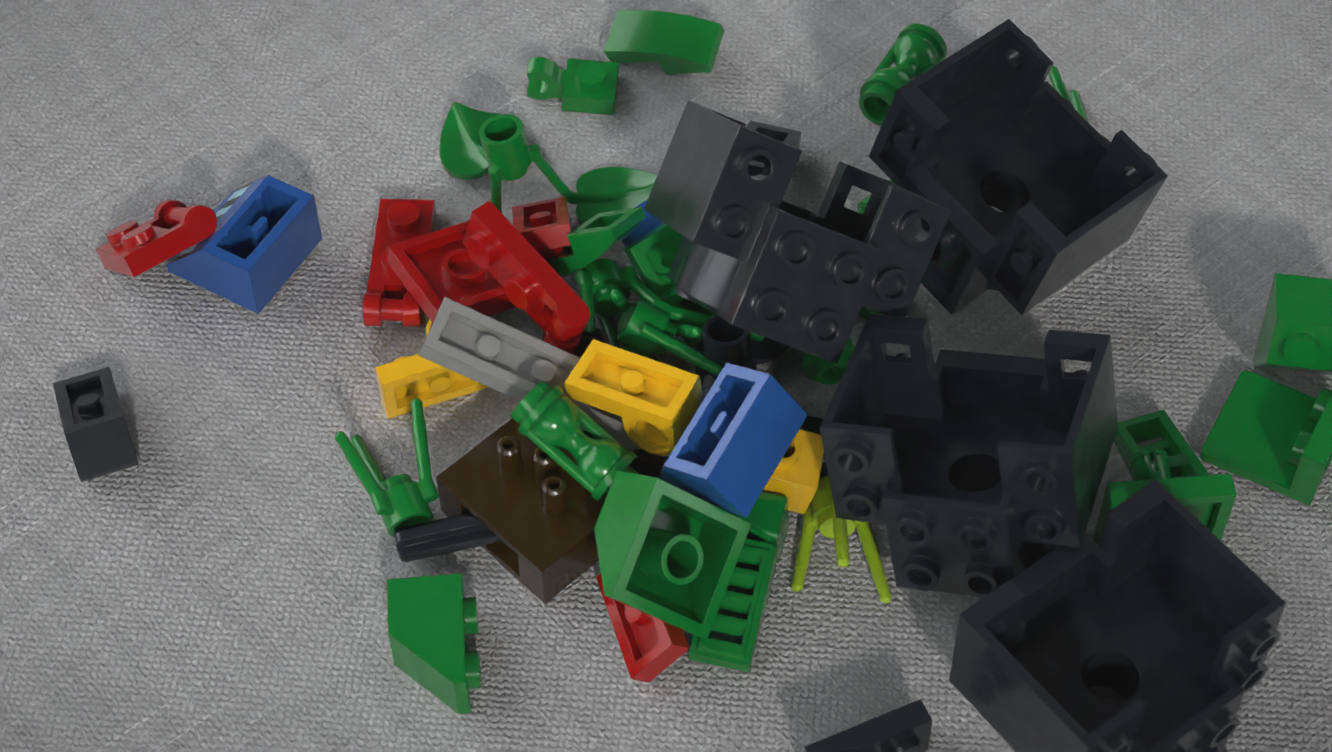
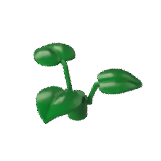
M453 102L441 131L439 154L445 171L449 175L462 180L478 179L489 173L491 180V202L501 213V180L514 181L520 179L527 173L531 162L537 165L562 197L566 196L567 203L577 205L575 214L580 225L597 213L630 209L643 203L648 199L657 178L656 174L624 167H602L582 174L576 182L577 192H573L543 158L539 145H528L522 121L518 117L510 114L479 111L458 102Z

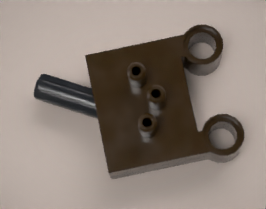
M510 419L436 476L441 510L448 517L398 528L395 531L394 538L398 556L403 562L481 546L546 604L599 561L594 527L607 494L599 502L595 501L588 490L527 436L523 437L517 431L520 425L514 419ZM560 449L573 462H575L573 456L568 451ZM643 449L632 450L638 458L631 467L639 475L658 478L666 462L663 457L651 454Z

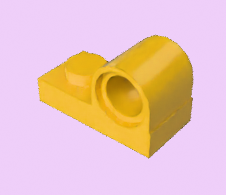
M430 319L426 326V335H428L432 326ZM419 354L399 357L391 363L375 367L380 398L388 419L411 412V401L415 398L420 399L423 408L489 388L419 356Z
M594 339L564 382L568 398L621 416L625 432L632 442L641 449L658 456H669L702 403V387L699 375Z

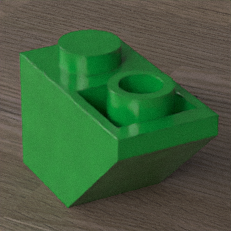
M462 573L387 579L388 636L394 665L457 714L471 713L470 689L481 688V666L479 650L468 651V635L479 634L477 598L465 597Z

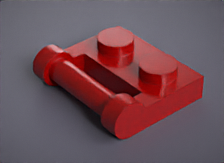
M164 200L154 210L153 219L141 225H138L137 221L134 220L116 227L106 235L109 242L95 250L106 269L136 277L211 236L217 227L216 214L207 206L194 204L187 207L184 203L177 200Z

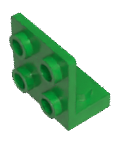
M1248 370L1242 371L1202 446L1200 459L1310 506L1332 461V391L1322 387L1318 397L1314 398Z

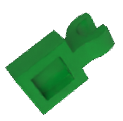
M529 58L527 97L537 100L549 98L562 99V111L614 115L619 81V63L568 58L566 69H562L548 58Z

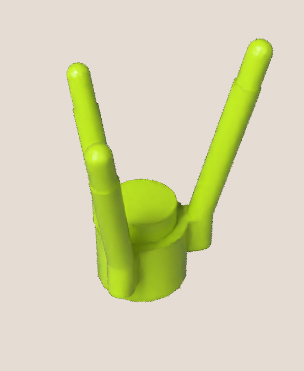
M829 476L819 479L817 491L811 500L812 506H809L805 514H802L803 529L794 566L792 590L800 592L803 589L816 530L819 529L822 535L834 539L837 564L845 568L850 562L848 536L856 529L879 598L885 604L891 602L892 595L869 522L836 518Z

